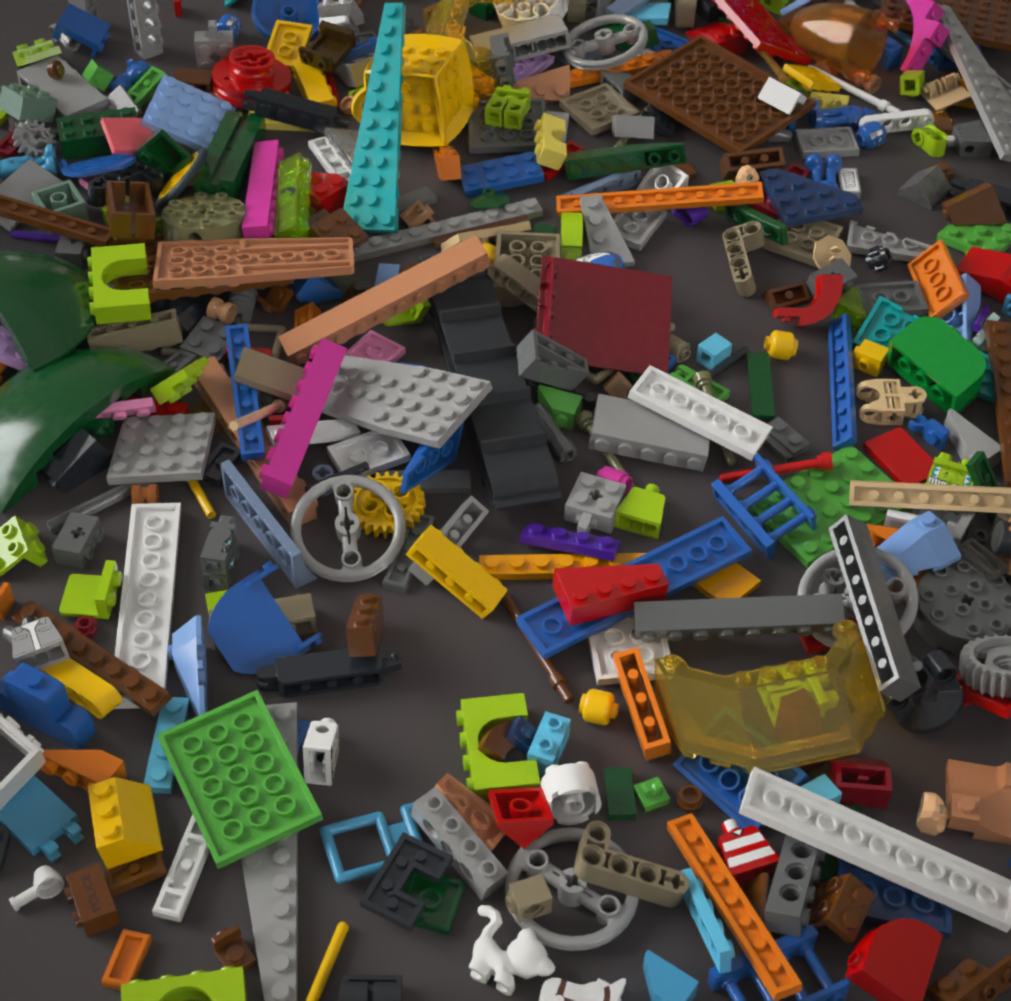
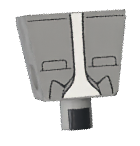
M27 616L22 622L23 625L12 630V652L17 668L24 662L41 670L70 659L64 641L49 617L38 619L36 616Z

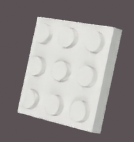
M634 615L587 638L597 686L619 684L612 654L635 647L639 649L649 680L674 678L675 670L667 638L657 639L654 642H642L641 639L635 640Z

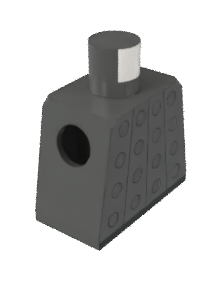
M977 120L956 124L953 127L952 135L948 136L946 148L954 147L959 157L990 158L993 143L983 121Z

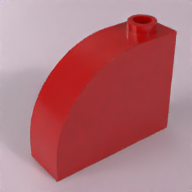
M909 918L896 919L869 931L858 942L854 952L848 958L847 964L849 967L845 978L878 1001H923L943 934L924 922Z

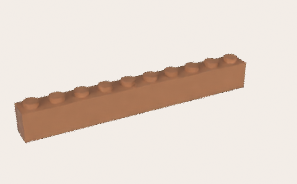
M475 234L278 336L292 364L296 366L305 364L308 360L312 359L309 358L314 345L319 346L321 338L339 345L358 334L365 333L368 329L386 322L389 318L405 312L410 307L426 301L437 293L444 292L447 288L465 281L468 277L478 272L484 271L491 266L488 254Z
M212 356L207 358L210 364L202 368L204 373L196 377L198 381L193 385L212 413L215 412L216 419L235 447L240 448L238 430L233 431L229 427L230 422L236 420L231 377L227 376L224 365L222 363L219 364L215 357ZM261 420L265 457H267L272 445L265 433V425ZM257 459L245 461L261 484L263 479L259 477L263 464L269 465L270 460ZM297 475L287 499L266 491L289 527L293 511L299 500L306 493L305 486L307 485L304 479H299ZM317 499L307 509L302 524L317 518L316 508L319 506Z

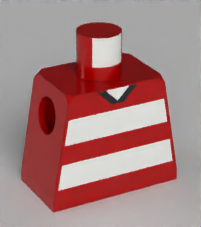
M729 819L721 824L724 834L718 838L716 851L739 886H743L746 882L763 872L768 873L769 877L775 875L779 856L756 826L752 825L740 829L736 819Z

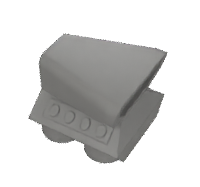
M323 0L322 3H319L317 6L320 17L319 23L324 20L352 29L355 34L360 33L357 25L364 23V15L355 0Z

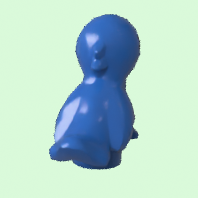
M128 59L127 65L129 67L122 75L114 76L108 87L111 93L119 85L123 86L128 92L151 68L149 64L142 60L136 64L133 59Z

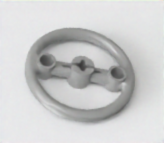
M610 14L595 17L581 23L569 32L571 48L563 49L562 52L565 60L570 65L579 69L605 70L614 68L635 58L644 49L648 41L647 28L642 21L629 15ZM608 24L626 25L623 31L612 34L610 29L598 30L594 34L595 39L584 42L581 39H577L586 31L598 26ZM626 42L629 45H634L628 51L613 58L597 61L583 60L587 56L586 53L595 50L600 55H609L615 51L616 44Z
M341 475L319 482L302 496L292 514L290 535L291 540L301 551L304 564L310 571L331 581L356 582L377 575L394 561L404 542L405 518L398 500L384 485L364 476ZM356 487L371 491L384 500L390 508L394 519V535L389 548L378 560L368 566L362 565L361 555L358 552L357 546L361 529L359 519L353 512V490ZM331 490L334 491L339 515L335 520V529L343 547V554L341 556L342 569L340 570L327 567L314 559L307 551L301 535V525L307 509L319 496ZM344 492L349 493L347 497L339 496L341 493ZM345 512H347L348 522H349V526H350V529H349L350 541H351V544H350V545H349V542H348V535H347V530H346L347 524H346ZM349 559L357 560L353 565L346 563Z
M875 548L879 562L892 569L899 576V578H889L886 583L893 604H900L904 600L907 601L905 612L899 621L904 635L910 629L917 614V585L911 572L898 558L888 552ZM835 550L822 555L810 565L800 581L798 595H809L811 585L821 571L831 564L838 562ZM846 587L842 594L844 610L846 609L850 614L855 615ZM898 589L900 592L894 593L890 590ZM823 632L812 634L818 641L835 650L847 653H867L863 641L846 640L834 635H824Z
M581 828L549 830L544 832L525 849L521 847L510 862L505 881L507 897L509 896V884L517 882L522 871H525L528 878L542 874L547 883L558 889L557 897L564 906L577 907L582 904L596 914L598 923L605 926V928L581 936H568L551 932L540 926L533 919L518 923L515 913L512 914L514 920L522 929L529 927L533 929L537 940L544 945L569 951L596 948L620 935L632 920L639 899L626 895L625 903L620 904L615 896H601L587 887V882L580 880L575 875L574 868L562 871L548 862V855L540 849L560 842H580L585 829ZM610 840L608 849L626 854L620 846ZM537 863L541 864L542 866L535 867L532 864ZM603 909H611L614 912L607 913Z

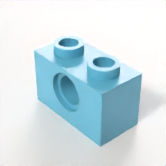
M547 711L544 713L527 753V760H536L539 776L542 777L546 774L547 767L559 764L569 739L571 719Z

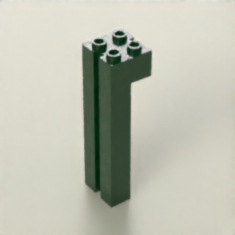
M226 111L207 149L209 152L207 159L193 178L194 194L206 192L208 195L223 192L227 193V196L241 201L240 187L252 163L255 142L262 141L266 133L264 117L256 116L255 113H249L248 117H242V112Z

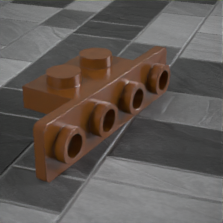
M1007 955L991 969L970 958H966L926 989L928 998L932 1001H993L1011 986V955Z

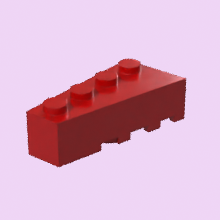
M659 564L555 568L552 583L569 626L634 610V602L665 601L669 585Z

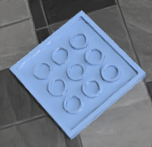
M164 74L140 125L151 131L163 129L176 142L192 149L198 150L203 147L208 149L226 111L235 112L236 107H233L227 101Z

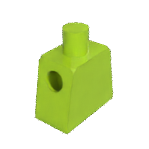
M648 484L645 489L633 487L616 510L614 527L658 540L665 505V496L659 493V487L655 484Z

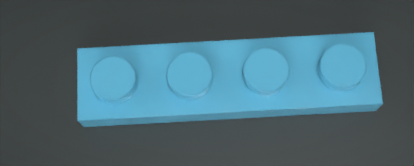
M172 697L159 712L143 783L151 786L152 793L172 794L175 775L161 747L157 734L187 721L190 709L189 698Z
M691 868L680 870L689 880L688 890L683 897L719 974L730 972L731 958L735 957V951L731 940H726L724 936L722 921L715 918L712 901L710 898L706 899L701 879H696Z

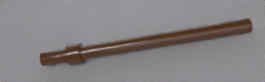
M507 591L502 597V601L516 622L517 616L522 613L509 591ZM521 630L548 674V681L552 688L559 692L565 704L573 702L574 697L566 685L567 680L563 674L557 671L550 658L542 659Z

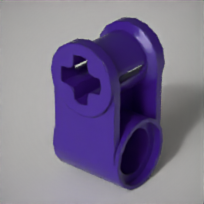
M706 207L670 210L671 214L681 220L687 227L696 225L708 216Z

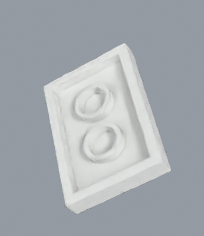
M370 431L327 446V454L339 472L366 461L370 469L357 476L367 477V475L376 474V471H384L411 460V455L400 438L384 435L376 431Z

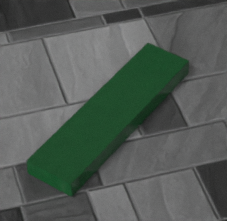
M743 204L724 206L727 219L739 225L757 221L761 224L766 238L782 246L788 243L787 225Z
M747 352L746 363L751 416L760 421H772L775 419L769 353Z

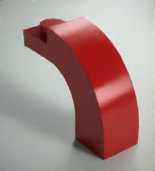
M821 274L815 277V296L810 305L805 308L778 307L773 310V319H780L781 323H792L794 319V328L806 327L821 321L834 310L840 300L843 288V275Z

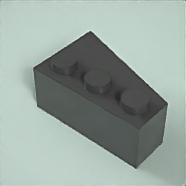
M534 329L517 346L519 377L573 391L589 374L586 358Z

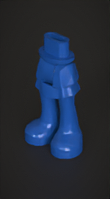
M814 99L817 101L816 107L808 112L807 116L808 122H811V129L838 125L854 128L859 126L858 123L861 118L867 115H875L876 113L874 110H868L866 107L861 109L858 106L843 105V107L834 109L820 108L819 101Z
M819 154L807 156L805 168L810 170L809 174L812 180L839 189L836 183V174L842 168V158L836 154L830 155L825 159L823 165L822 157ZM822 165L826 178L825 181H822Z

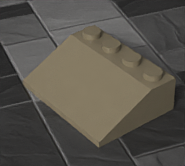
M497 231L495 261L502 254H507L540 277L542 255L560 258L561 234ZM494 281L493 291L497 303L500 302L501 307H517L525 304Z

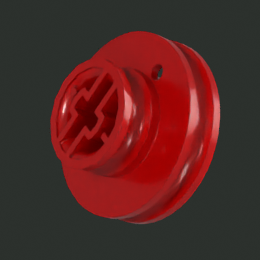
M245 45L234 48L230 51L229 57L217 62L212 70L213 92L219 99L229 102L236 108L245 109L242 105L244 100L255 101L244 97V90L246 89L261 91L263 88H269L287 94L291 93V72L289 68L279 60H276L273 52L261 46Z

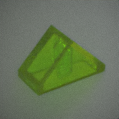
M851 287L840 298L834 308L832 318L836 319L846 313L851 318V328L859 332L865 322L866 313L857 288Z

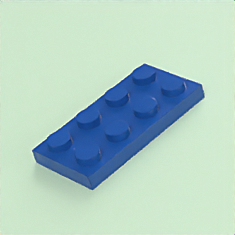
M535 151L460 166L461 182L466 198L483 194L485 189H495L496 192L544 182V174L541 165L537 164Z

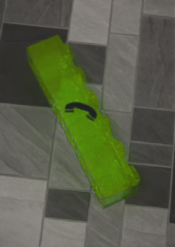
M300 152L279 162L275 221L276 238H308L312 165L309 159L304 158Z

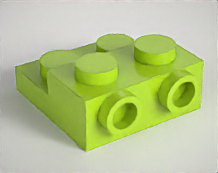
M45 38L35 40V45L28 47L27 43L16 46L17 51L12 52L18 67L62 53L59 46L54 47L52 39L46 41Z
M206 356L152 387L150 390L155 400L160 405L166 401L172 404L192 391L191 385L198 381L196 377L203 374L204 370L202 368L210 364Z

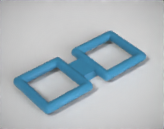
M414 802L401 806L400 812L404 822L388 826L384 814L378 811L328 824L320 828L321 839L336 883L345 884L377 875L385 861L344 871L333 835L376 824L388 857L403 832L423 841L417 823L411 816Z

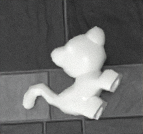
M487 905L478 907L479 915L489 917L491 922L483 929L480 937L474 944L473 958L469 965V968L472 970L470 976L473 979L486 984L492 974L495 976L494 981L497 982L496 990L511 996L515 990V982L512 975L528 980L537 975L541 977L549 976L555 971V965L548 958L543 944L537 940L535 931L530 927L523 929L518 934L517 939L510 943L507 951L501 950L492 939L494 933L503 923L500 912Z

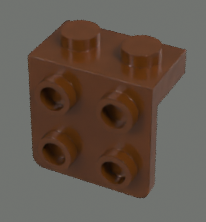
M851 873L814 884L816 895L814 904H808V908H810L808 926L813 924L815 928L826 925L846 943L854 942L875 894Z

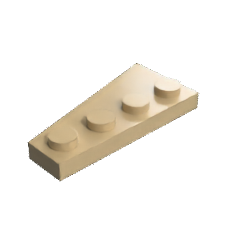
M528 221L458 233L440 244L441 252L475 234L481 243L492 241L497 243V231L528 232L531 230V225Z

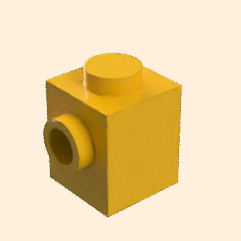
M864 339L862 344L856 346L853 351V368L878 377L886 365L888 348Z

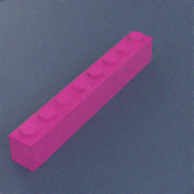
M279 140L259 141L254 144L245 203L246 214L243 217L242 223L244 239L272 238V235H275L274 224L277 222V201H279V191L281 190L282 159L285 158L284 149L280 147Z
M321 338L319 346H313L309 358L313 360L312 362H306L302 372L306 377L305 379L300 377L295 389L299 393L298 395H292L288 405L292 410L291 412L286 411L281 424L285 425L284 429L279 428L274 438L277 446H271L266 457L267 460H270L269 465L263 464L259 477L263 480L259 488L287 499L347 351L346 347Z

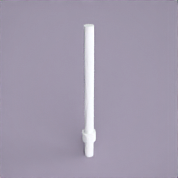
M811 64L808 65V67H814L842 85L841 89L871 103L884 113L902 111L884 99L880 100Z

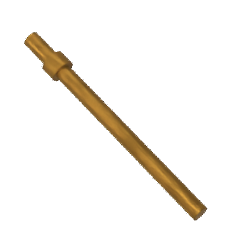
M756 50V53L763 57L780 81L787 83L789 78L772 56L765 51L758 52Z

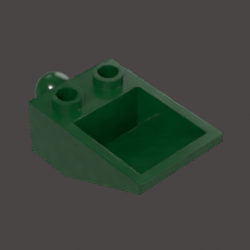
M163 129L152 132L135 152L143 163L161 171L164 174L165 181L194 158Z

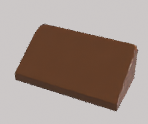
M804 280L769 289L762 294L763 299L772 311L778 307H789L811 301Z
M765 872L749 880L743 886V893L764 925V911L768 899L769 875Z

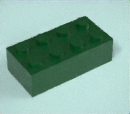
M124 107L117 110H104L102 112L56 118L64 159L68 161L112 154L100 123L102 117L138 118L136 108Z

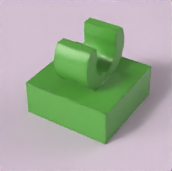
M659 777L633 786L634 795L644 813L670 803V797Z

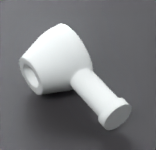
M41 866L34 873V886L16 897H11L9 901L14 910L18 911L20 907L37 897L42 899L55 897L63 890L64 880L50 866Z

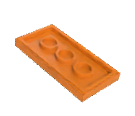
M940 239L907 264L913 280L918 281L929 308V316L941 319L970 298L943 240Z

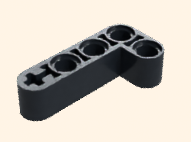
M139 161L127 168L111 171L88 182L87 203L94 207L106 205V180L126 181L125 196L129 195L130 182H149L152 197H158L163 189L164 174Z

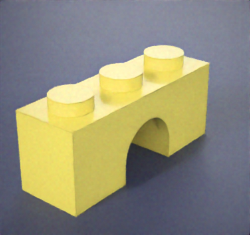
M543 113L541 119H537L534 126L536 131L534 154L537 155V164L559 171L567 156L566 143L561 142L566 132V123L564 119Z

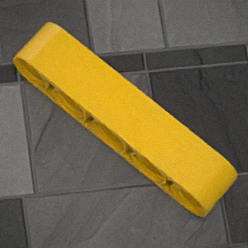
M71 658L40 670L65 685L68 698L99 719L104 718L123 701L120 693L111 684Z

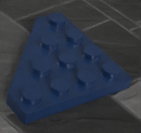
M779 168L759 171V181L762 182V186L780 222L787 225V227L853 216L863 212L862 204L853 193Z
M837 857L836 877L851 873L875 894L864 922L884 925L901 918L915 919L936 929L943 934L942 938H950L952 934V908Z

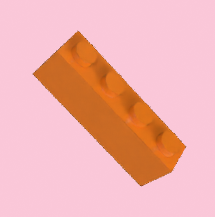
M638 647L612 654L614 668L645 760L649 761L672 754L671 741Z

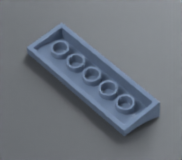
M227 460L220 463L226 498L294 587L297 589L318 579L304 564L301 551L231 461Z

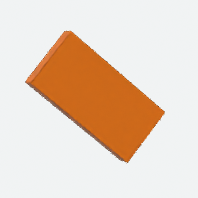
M127 929L122 930L101 980L103 987L121 991V984H127L137 979L152 942L151 935Z

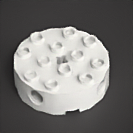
M494 0L493 3L502 28L557 14L563 19L568 10L569 0Z

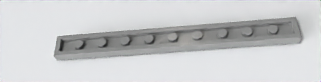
M536 198L509 203L495 209L482 210L400 230L398 233L373 236L368 238L367 242L353 249L354 262L431 244L432 238L435 236L524 214L529 219L543 216V209Z

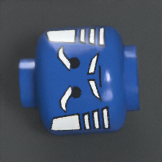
M225 14L217 22V31L233 30L234 40H236L242 30V24L237 16Z
M877 121L860 126L856 133L858 145L867 150L882 145L887 135L886 128Z

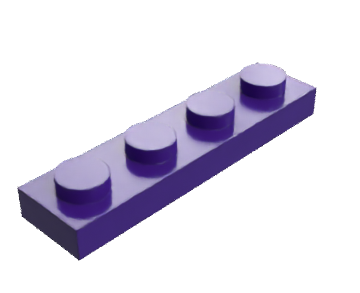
M537 523L527 524L520 534L521 544L614 561L621 550V541L614 540L611 537H598L585 532L576 533L566 531L563 528L544 527Z

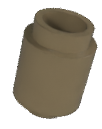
M670 334L669 354L676 356L678 363L687 360L691 354L690 344L674 334Z

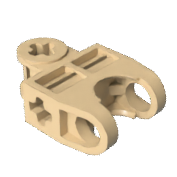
M900 379L863 381L856 387V396L870 403L863 405L859 409L860 419L865 423L875 425H902L904 417L917 418L918 414L922 415V404L925 402L927 394L924 389L917 386L901 387ZM865 388L872 389L871 392H860ZM869 411L875 412L873 415L864 414Z

